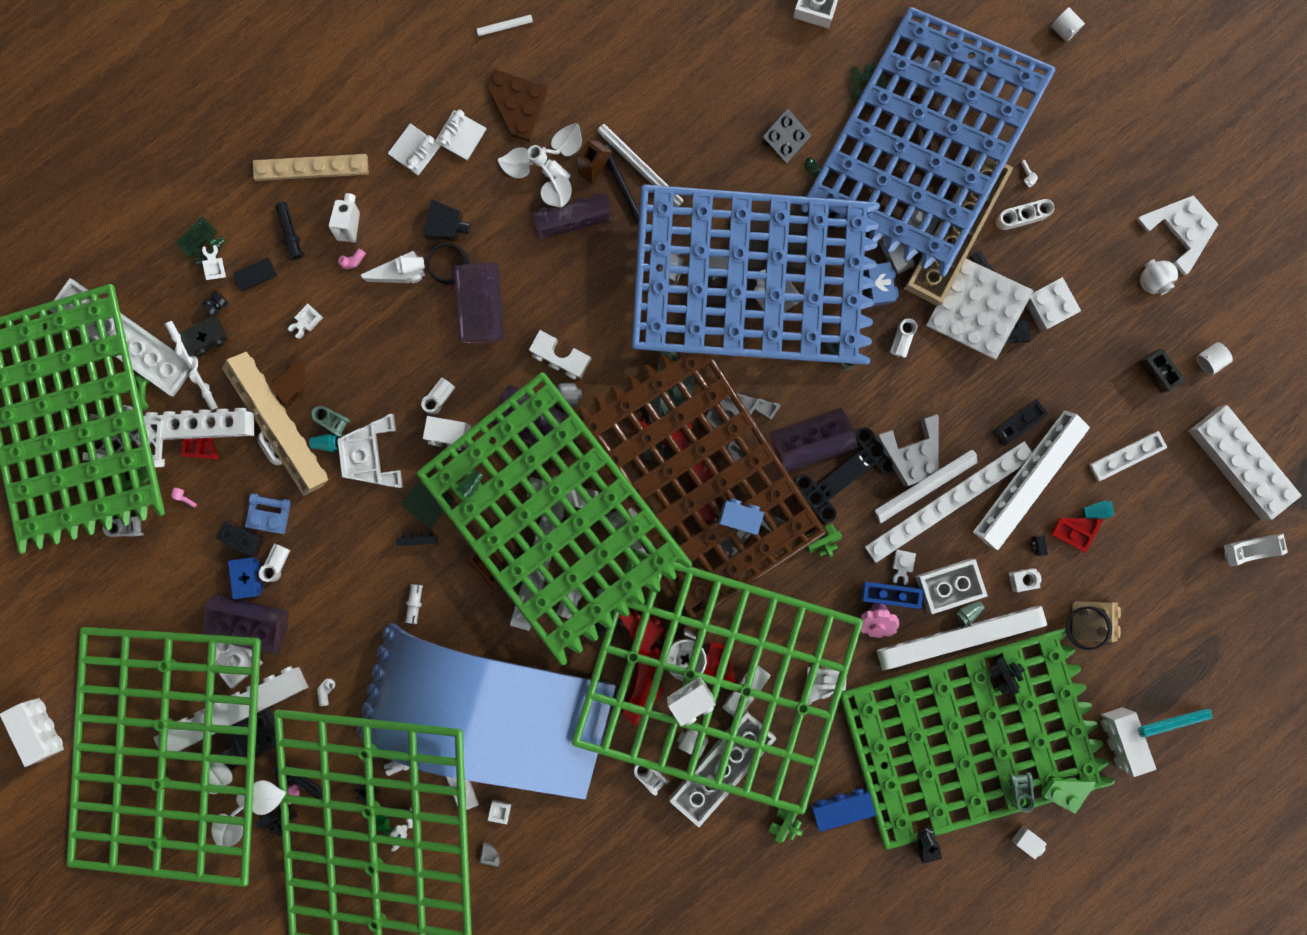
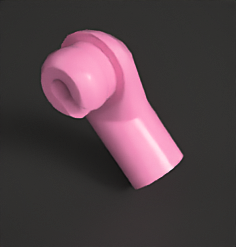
M358 248L352 257H339L338 264L344 269L356 268L367 253Z

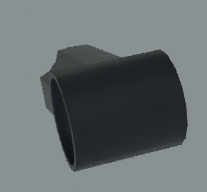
M1029 322L1016 323L1006 343L1030 342Z

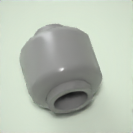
M561 383L557 385V390L571 408L576 407L578 401L582 400L581 389H578L575 383Z

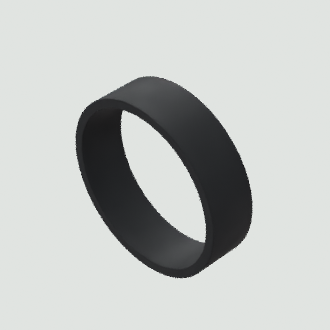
M1092 606L1081 607L1069 615L1066 621V633L1069 640L1078 648L1094 650L1104 646L1110 640L1112 623L1109 616L1103 610ZM1083 609H1091L1100 613L1106 621V638L1096 647L1084 646L1076 641L1072 635V619L1076 613Z

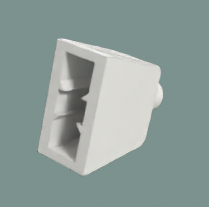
M345 193L343 200H336L334 203L329 228L338 241L356 242L360 212L355 204L356 196L353 194Z

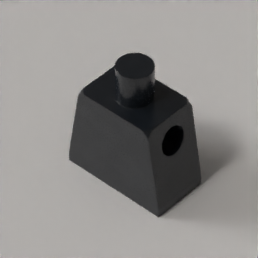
M431 200L423 235L426 239L457 241L459 232L464 234L470 233L471 223L462 221L463 215L460 211Z

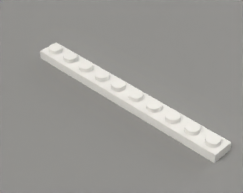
M1025 441L1021 442L864 546L873 561L877 563L1023 466L1032 454Z

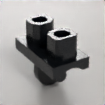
M1003 656L998 658L997 663L989 667V671L993 678L1003 674L1005 681L998 683L1002 695L1013 692L1015 695L1019 693L1018 689L1020 686L1018 682L1024 680L1021 673L1025 671V668L1023 666L1017 667L1015 662L1009 664L1012 669L1010 670Z
M279 804L277 806L278 814L273 815V811L260 815V821L256 823L257 828L263 827L265 830L270 828V834L276 832L280 837L282 836ZM288 804L289 820L298 817L297 811L292 810L290 804Z

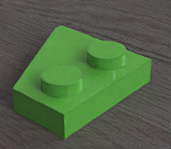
M1051 778L1041 794L1046 799L1076 814L1096 782L1091 778H1087V780Z

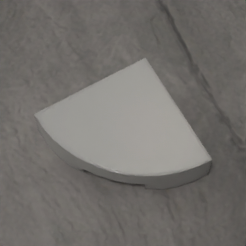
M484 842L479 863L498 867L500 862L498 852L492 845Z

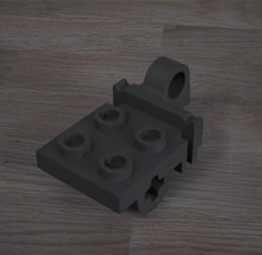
M269 707L257 713L255 757L276 747L274 717ZM249 717L232 726L248 727ZM226 734L231 748L217 755L247 757L248 735ZM225 764L229 769L239 766L235 764Z

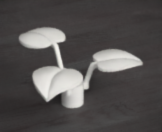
M578 123L571 124L557 132L551 142V146L555 150H549L545 147L541 149L538 145H533L528 150L520 147L499 158L498 162L509 176L517 179L524 178L529 174V165L534 163L537 166H541L551 180L545 183L541 189L543 201L553 207H564L571 197L572 187L570 181L564 176H558L556 179L553 178L544 165L547 161L546 153L558 155L561 152L567 157L575 155L582 145L580 126Z
M210 762L209 784L225 786L230 784L233 779L231 770L223 763ZM257 781L253 786L252 811L258 815L271 812L280 804L286 792L271 782ZM237 795L236 801L239 807L230 816H235L244 809V795ZM212 823L211 832L216 845L221 846L235 845L243 836V826Z

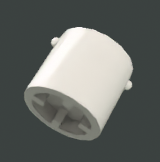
M1069 7L1050 27L1065 42H1068L1085 23Z
M1216 342L1197 355L1196 360L1200 368L1206 374L1212 376L1230 364L1233 358L1230 351L1223 344Z

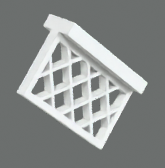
M90 414L89 422L98 419V414ZM144 419L145 423H147L145 425L146 428L151 424H157V433L152 437L148 432L147 435L149 444L153 443L156 447L155 455L152 454L154 466L164 467L165 459H161L163 439L160 438L162 421ZM128 432L131 436L130 442L135 441L139 447H142L140 440L137 438L139 433ZM120 435L113 436L111 438L112 442L117 439L121 444V447L117 451L114 450V453L123 452L124 448ZM104 445L99 449H95L97 459L107 457ZM83 452V460L89 461L88 452Z

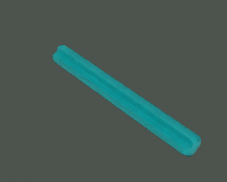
M1202 709L1140 726L1138 728L1139 736L1149 737L1210 720L1213 718L1212 711L1210 709Z

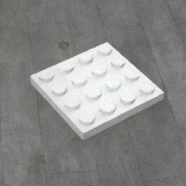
M965 259L945 299L940 305L936 306L926 326L996 360L1034 290Z

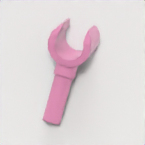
M173 488L171 494L173 499L181 500L193 508L197 506L195 502L183 496V489Z

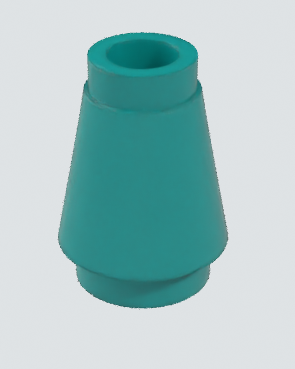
M329 433L311 437L309 441L310 448L334 452L339 449V436Z
M1104 500L1083 507L1085 518L1109 519L1111 516H1114L1112 501Z

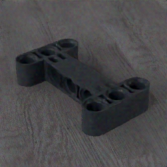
M867 427L856 430L853 435L854 442L861 450L817 485L808 475H800L794 479L796 486L809 506L822 522H832L837 515L835 508L829 500L872 466L881 475H891L895 472L892 467V461L883 452V446L880 442H877L875 434ZM861 431L867 434L868 438L865 442L859 439ZM873 446L879 449V455L877 457L871 454V448ZM885 461L891 464V470L889 472H886L883 469V463ZM801 478L806 479L808 482L805 489L800 488L798 485V481ZM813 493L819 495L820 500L817 504H813L810 501V496ZM825 508L831 511L829 519H825L822 516V511Z

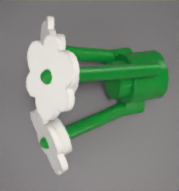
M375 815L377 831L382 832L386 836L407 837L406 825H397L393 830L388 827L390 822L388 816ZM406 819L408 828H413L412 819ZM392 845L391 851H396L399 846Z

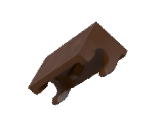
M475 551L464 561L488 590L498 584ZM494 553L489 556L500 572L506 568Z

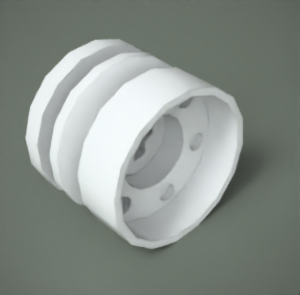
M678 639L672 642L667 663L683 668L688 667L689 662L682 664L680 656L689 654L688 658L690 660L695 641ZM701 648L695 671L703 673L707 660L704 649ZM669 672L676 679L684 680V676Z

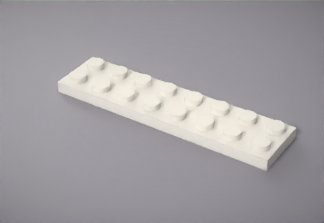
M70 278L54 301L88 291V289ZM90 298L82 300L81 304L90 303ZM73 303L65 305L64 309L67 310L73 308ZM56 308L50 310L52 313H57ZM120 313L133 370L174 397L191 372L187 362L179 357L172 348ZM113 318L104 320L107 337L116 335ZM96 323L87 325L89 339L92 341L99 340ZM121 355L116 356V358L122 361Z

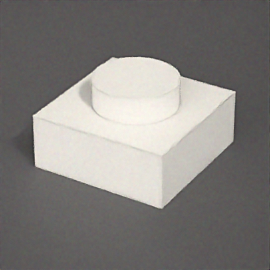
M492 800L488 821L507 824L511 803Z

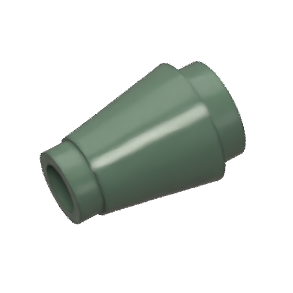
M977 600L958 609L955 617L965 627L966 625H971L982 611L985 610V607Z

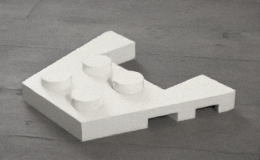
M1194 195L1136 219L1146 232H1149L1163 221L1186 247L1187 251L1173 262L1184 276L1191 271L1218 226V223Z
M388 414L386 417L338 439L342 477L403 488L400 470L381 473L376 436L378 433L396 431L394 414Z

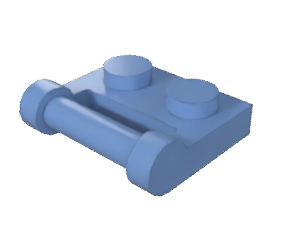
M252 493L249 498L250 505L245 527L285 534L291 501L260 497L258 494ZM261 504L281 508V514L258 510L257 506Z

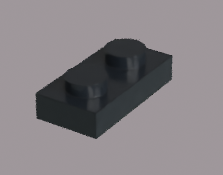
M421 533V537H413V534H401L402 538H396V546L438 544V536H432V533Z

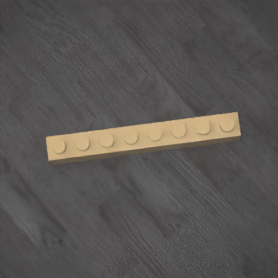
M247 352L227 359L222 366V370L249 412L254 413L256 423L303 496L323 487L329 480L327 473L320 467L316 456L307 447L306 440L298 433L295 423L289 419L284 406L279 403L275 392L270 389L264 375L257 369L254 359Z

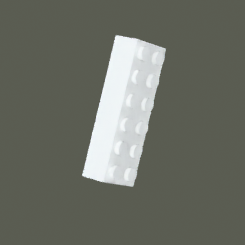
M1228 405L1215 408L1188 430L1261 520H1273L1302 496Z
M746 710L743 713L737 735L757 741L762 723ZM770 730L765 741L767 745H772L777 739ZM719 739L696 765L694 774L715 780L726 740ZM734 743L723 783L733 786L739 783L748 772L755 749ZM684 779L669 796V801L696 826L700 827L729 793Z

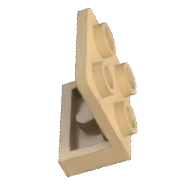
M1075 601L1073 603V611L1087 606L1103 610L1109 616L1112 623V635L1108 642H1115L1120 638L1121 629L1118 626V618L1121 616V608L1118 607V602ZM1083 609L1073 617L1072 635L1076 640L1103 642L1107 635L1106 621L1100 613L1091 609Z

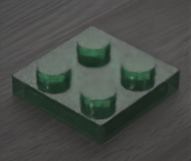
M421 480L401 502L403 507L429 528H432L444 513ZM447 491L442 494L450 506L455 498Z

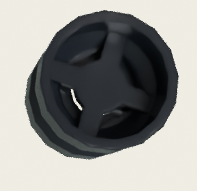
M215 290L211 297L205 299L201 304L210 314L216 317L222 308H226L229 305V302Z

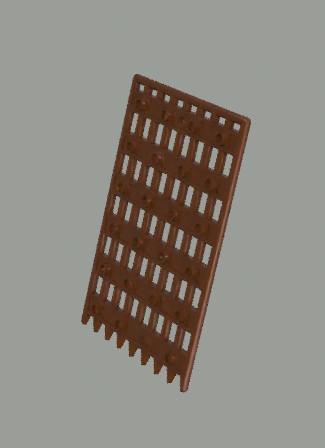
M676 352L678 360L674 362L665 354H662L659 357L662 371L658 373L649 365H645L643 367L645 382H640L632 375L628 376V393H624L618 387L612 386L610 391L613 402L611 404L601 397H595L594 403L597 413L593 415L585 408L580 407L578 409L579 418L641 498L644 500L653 493L656 495L664 509L655 516L667 531L676 526L685 540L679 547L691 562L697 558L705 571L751 585L824 536L826 530L712 355ZM709 364L718 378V381L708 386L699 372V369ZM690 375H693L703 390L695 396L691 395L682 381ZM675 385L686 400V402L676 407L666 392ZM659 395L670 410L669 413L661 418L650 403ZM727 397L731 398L740 412L731 419L720 404ZM643 406L654 421V423L646 428L642 426L634 414L636 410ZM712 407H714L723 421V424L715 429L704 415ZM628 417L638 432L629 439L618 425V422ZM695 418H698L708 433L699 440L688 425ZM610 427L621 442L620 445L612 450L601 434ZM680 428L691 443L690 446L683 450L680 449L671 435ZM750 429L761 444L752 451L741 436ZM580 434L573 442L581 453L585 455L589 452L585 446L588 441ZM663 439L667 441L675 453L667 461H665L655 446ZM733 440L736 441L745 455L736 462L725 447V445ZM648 449L659 464L658 467L650 472L639 457ZM718 450L728 464V467L721 472L717 470L709 458L710 455ZM631 460H633L642 474V477L635 482H632L623 468ZM703 461L713 476L704 483L693 468V466ZM770 462L774 464L781 475V478L774 483L770 481L763 470V467ZM604 465L597 473L609 487L611 484L606 477L612 474V472ZM684 472L688 473L696 486L689 493L685 492L677 479ZM755 472L766 487L757 494L746 479ZM669 482L680 497V499L672 504L669 503L660 489ZM738 483L742 485L750 498L741 505L748 507L751 504L760 507L759 511L764 512L763 519L771 530L762 537L759 533L758 535L751 534L755 542L746 548L735 533L738 531L737 529L717 524L718 520L708 526L698 511L708 504L716 518L719 519L721 510L714 499L724 493L728 501L730 498L737 500L730 489ZM792 494L803 509L794 516L783 501ZM631 496L621 502L628 513V509L636 505ZM778 505L787 519L779 526L776 525L768 513V510ZM690 515L693 516L702 530L693 537L682 522ZM655 527L645 534L650 542L660 537L662 542L666 543ZM815 527L817 531L807 537L805 532ZM728 537L739 551L730 559L719 544ZM798 537L801 542L791 548L789 543ZM640 542V544L642 545V547L644 548V550L646 551V553L650 554V553L646 550V548L643 546V544ZM711 548L715 550L723 562L715 569L711 567L703 555ZM783 548L785 553L775 559L773 554ZM746 555L751 556L750 562L745 561L744 558ZM767 559L769 563L759 569L757 564ZM751 570L753 574L743 580L741 575ZM662 575L666 584L676 599H678L680 589L675 581ZM695 576L692 577L683 606L689 618L699 620L703 617L713 581L703 578L697 580ZM721 584L719 590L721 596L716 599L714 609L742 590L731 588L727 591L726 585ZM702 602L704 607L694 612L692 608Z

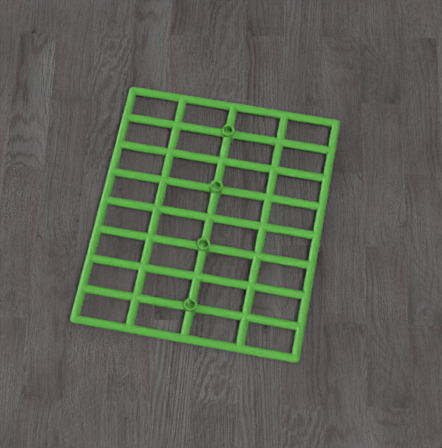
M635 549L632 550L638 559L645 560L650 556L648 553ZM629 559L624 570L625 574L634 568ZM674 562V570L685 573L673 613L653 607L657 593L649 589L645 604L639 605L633 600L626 599L627 607L642 611L633 645L629 651L610 645L619 613L612 610L611 618L614 627L606 629L574 732L572 745L794 813L804 814L863 620L694 567L686 568L680 563ZM662 574L657 575L659 584L661 581ZM693 576L713 581L702 621L681 615ZM721 584L742 590L730 630L709 624ZM749 593L770 599L758 639L737 632ZM777 601L798 607L786 647L766 641ZM805 610L826 616L814 656L794 650ZM650 614L671 620L659 660L638 653ZM833 619L854 625L842 664L822 658ZM678 623L699 629L689 664L686 668L667 663ZM706 632L727 637L715 677L695 671ZM735 640L755 646L747 676L742 685L723 680ZM763 649L783 654L772 694L751 688ZM607 653L628 659L616 699L595 693ZM791 657L812 663L801 700L798 702L779 697ZM636 662L656 667L644 707L624 701ZM819 666L840 672L828 711L807 705ZM666 670L684 676L681 688L701 676L705 683L713 685L711 693L715 703L720 687L741 693L729 733L708 727L713 710L703 715L701 724L693 722L688 726L686 724L680 726L674 715L671 716L652 710L663 671ZM749 697L769 702L757 741L737 735ZM593 700L613 706L601 746L581 740ZM777 704L797 710L785 750L765 744ZM621 709L642 715L630 754L609 748ZM807 713L825 719L814 758L793 752L803 717ZM649 717L670 723L658 763L637 757ZM677 726L698 732L687 771L666 766ZM706 734L726 740L715 780L694 774ZM734 743L755 749L743 789L722 782ZM762 751L783 757L771 797L750 791ZM790 760L811 766L799 805L779 800Z
M82 627L80 629L67 846L68 867L241 887L248 885L261 640L259 638ZM88 635L122 637L121 657L87 656ZM130 638L164 640L163 660L129 659ZM173 640L208 643L207 664L176 662L172 659ZM216 643L252 645L251 667L215 665ZM86 664L120 666L119 687L85 685ZM128 667L152 668L163 672L162 691L127 688ZM171 671L206 672L205 694L170 691ZM215 673L251 675L250 697L214 695ZM84 694L118 695L117 717L83 714ZM127 696L161 699L160 719L127 718ZM169 700L205 702L204 724L173 721L172 718H169ZM213 703L249 705L248 727L212 724ZM83 722L117 725L116 746L82 743ZM125 725L155 728L156 731H159V750L124 747ZM168 729L203 732L202 753L168 751ZM212 732L248 735L247 757L211 754ZM81 751L115 754L114 775L80 772ZM123 755L158 758L157 779L122 776ZM166 758L201 761V783L171 781L169 777L165 776ZM210 762L246 765L245 787L209 784ZM80 780L114 783L112 804L78 801ZM122 784L151 787L156 791L155 809L122 806ZM165 788L200 791L199 813L164 810ZM208 792L244 795V817L207 814ZM78 809L112 813L111 834L77 831ZM120 814L155 817L154 838L119 835ZM163 818L199 821L198 843L167 840L162 835ZM207 822L243 826L242 848L206 844ZM76 839L110 842L109 863L75 860ZM119 843L148 846L153 851L152 868L117 864ZM161 848L197 851L196 873L160 869ZM205 852L242 856L241 878L204 874Z
M275 710L274 725L279 789L286 792L280 802L289 935H312L297 932L296 914L330 919L331 935H339L338 920L368 925V928L374 932V935H382V927L415 932L418 935H472L463 731L459 728ZM282 718L318 722L319 742L284 739ZM326 723L362 727L363 747L327 743ZM371 728L408 732L409 752L377 749L371 743ZM416 733L455 737L456 758L418 754ZM284 747L319 751L321 771L286 767ZM328 752L358 755L364 761L365 776L329 772ZM372 757L409 761L410 782L373 777ZM418 762L456 766L457 787L419 783ZM286 775L321 779L322 799L287 795ZM329 780L365 785L367 805L332 801ZM374 786L411 790L412 811L380 807V804L374 798ZM419 791L457 796L458 816L420 812ZM288 803L323 808L324 827L289 823ZM331 809L362 813V816L368 822V833L333 829ZM375 815L412 819L413 839L377 835ZM421 820L459 825V846L422 841ZM290 831L325 836L326 855L291 850ZM333 837L369 842L370 861L335 857ZM377 843L414 848L415 868L384 864L383 860L378 857ZM422 849L460 854L461 874L423 869ZM292 859L325 863L327 866L328 883L293 878ZM335 865L365 869V872L371 876V889L336 884ZM379 871L414 876L416 896L380 891ZM424 878L461 883L462 903L425 898ZM294 886L328 891L329 910L295 905ZM336 893L372 898L373 917L338 912ZM380 899L417 905L418 924L387 920L386 916L381 913ZM425 906L462 912L463 931L426 926Z

